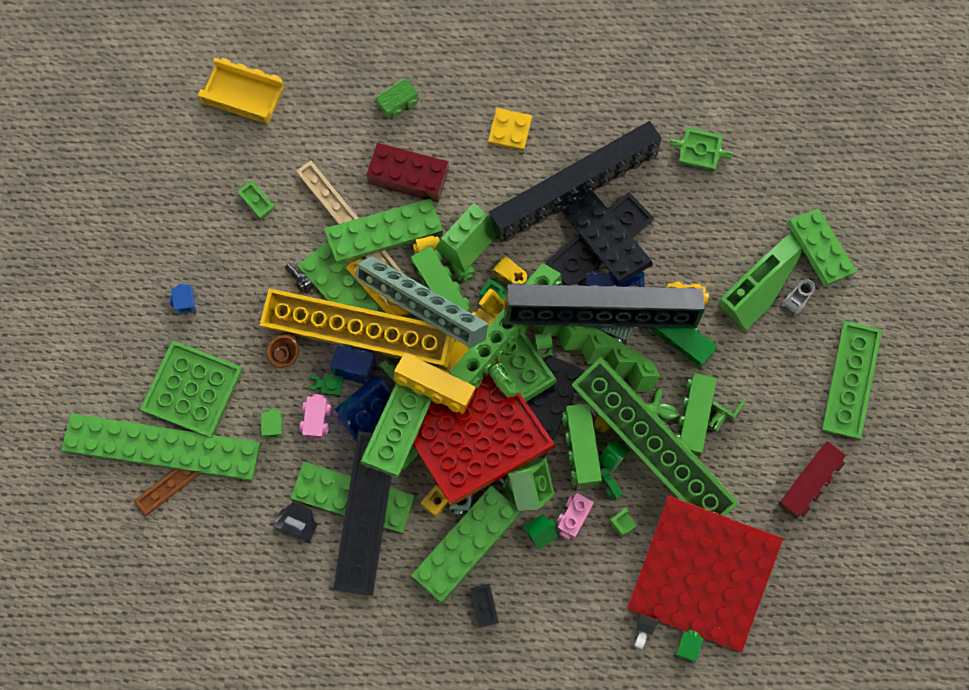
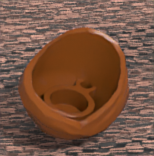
M283 333L276 336L269 343L266 349L267 360L274 367H290L297 360L299 346L295 335Z

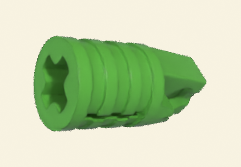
M503 363L495 364L489 369L488 374L494 380L498 389L506 397H515L519 391Z

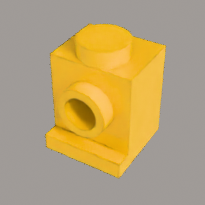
M437 485L421 502V506L435 518L449 504ZM440 498L442 501L440 504H435L434 500Z

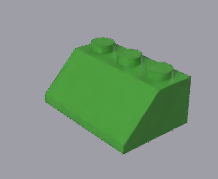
M473 203L440 239L435 250L462 272H465L497 236L488 214Z

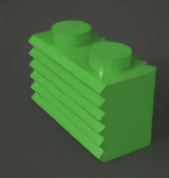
M406 77L375 97L376 103L388 119L392 117L397 118L402 114L403 110L414 107L419 100L417 91Z

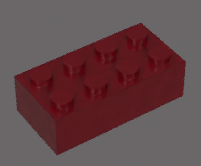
M377 142L366 178L368 184L423 199L431 198L432 201L439 203L449 171V162Z

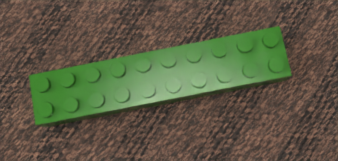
M602 357L572 384L581 396L680 500L726 516L739 504L734 495Z

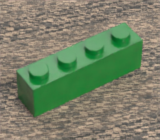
M647 327L700 369L717 348L715 342L709 337L705 338L702 336L697 328Z

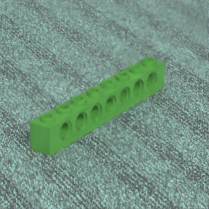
M542 263L524 285L559 284L562 286L561 273ZM503 309L488 326L486 340L470 348L449 374L475 386V389H477L484 376L488 375L489 369L504 357L505 351L515 344L517 337L520 333L526 331L528 325L505 324Z

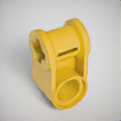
M506 256L492 269L493 274L506 284L520 283L524 285L527 282V273Z

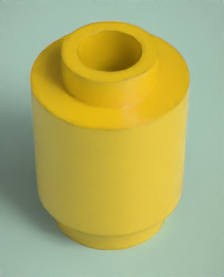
M429 236L417 239L416 244H413L414 253L417 254L430 246L436 251L435 248L439 243V237Z

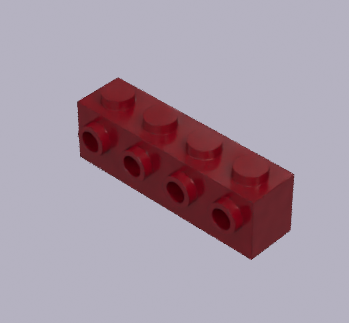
M826 441L777 505L795 519L800 515L804 517L810 510L808 506L812 500L816 502L821 496L822 492H820V489L823 485L827 487L834 479L831 476L835 470L839 472L844 466L845 462L843 459L846 455Z

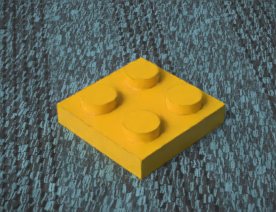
M496 108L488 144L524 151L532 115Z

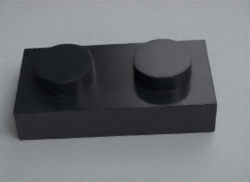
M490 583L470 588L479 628L499 624Z

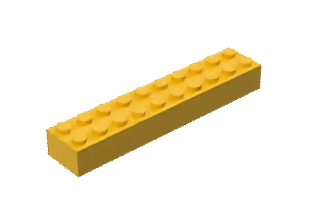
M270 288L260 321V326L267 330L290 333L303 338L400 359L404 353H407L432 366L448 369L455 341L454 338L425 321Z

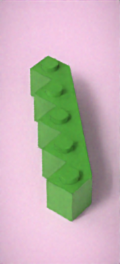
M536 325L540 334L550 332L551 336H558L564 350H582L587 364H594L602 357L621 378L629 379L635 392H652L660 377L653 361L594 326Z

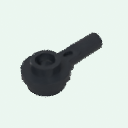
M288 263L285 269L296 279V286L299 291L306 294L310 293V290L313 289L310 279L305 274L298 273Z

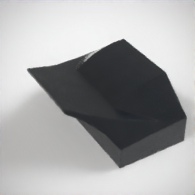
M292 502L287 508L281 509L273 527L310 543L318 524L314 521L311 509Z

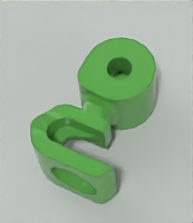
M551 333L534 334L533 344L535 350L538 352L539 350L549 349L546 354L538 352L540 357L552 356Z

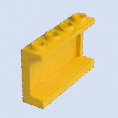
M215 58L213 61L215 67L204 90L200 89L198 97L200 102L269 125L284 89L283 80L277 75L270 76L264 74L261 70L249 69L243 64L236 65L227 59Z

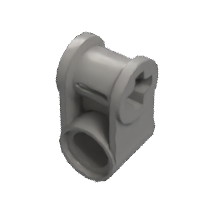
M809 279L799 282L781 306L787 307L797 317L814 293V283ZM801 287H807L810 292L803 293Z

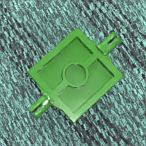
M686 128L682 141L671 139L669 146L680 148L678 164L714 172L720 157L731 160L733 152L722 150L721 142L723 135L692 128Z

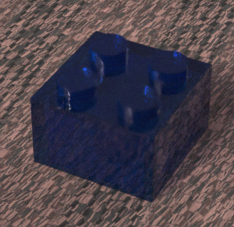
M347 344L336 345L330 364L334 376H341L344 379L369 386L377 367L375 356L371 351L367 349L356 350L353 346Z

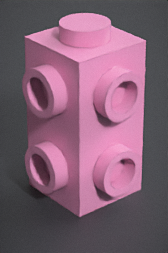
M314 394L313 397L307 396V402L303 403L302 413L305 414L304 421L300 423V432L305 439L324 440V436L328 435L329 423H326L327 416L331 414V404L323 395Z
M578 493L574 497L570 496L565 505L568 508L565 515L561 513L556 522L559 525L557 531L560 532L559 535L567 540H570V538L575 540L594 502Z

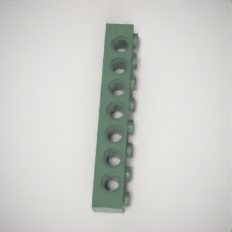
M373 256L356 264V281L462 344L472 348L486 340L489 323Z

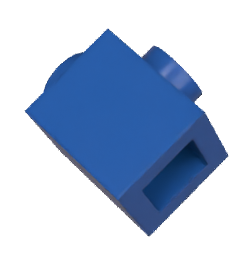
M179 284L175 288H171L172 295H169L170 304L174 306V310L178 315L197 312L194 290L191 285Z

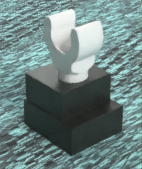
M640 613L636 625V630L640 632L635 647L643 649L647 634L653 635L658 619H653Z

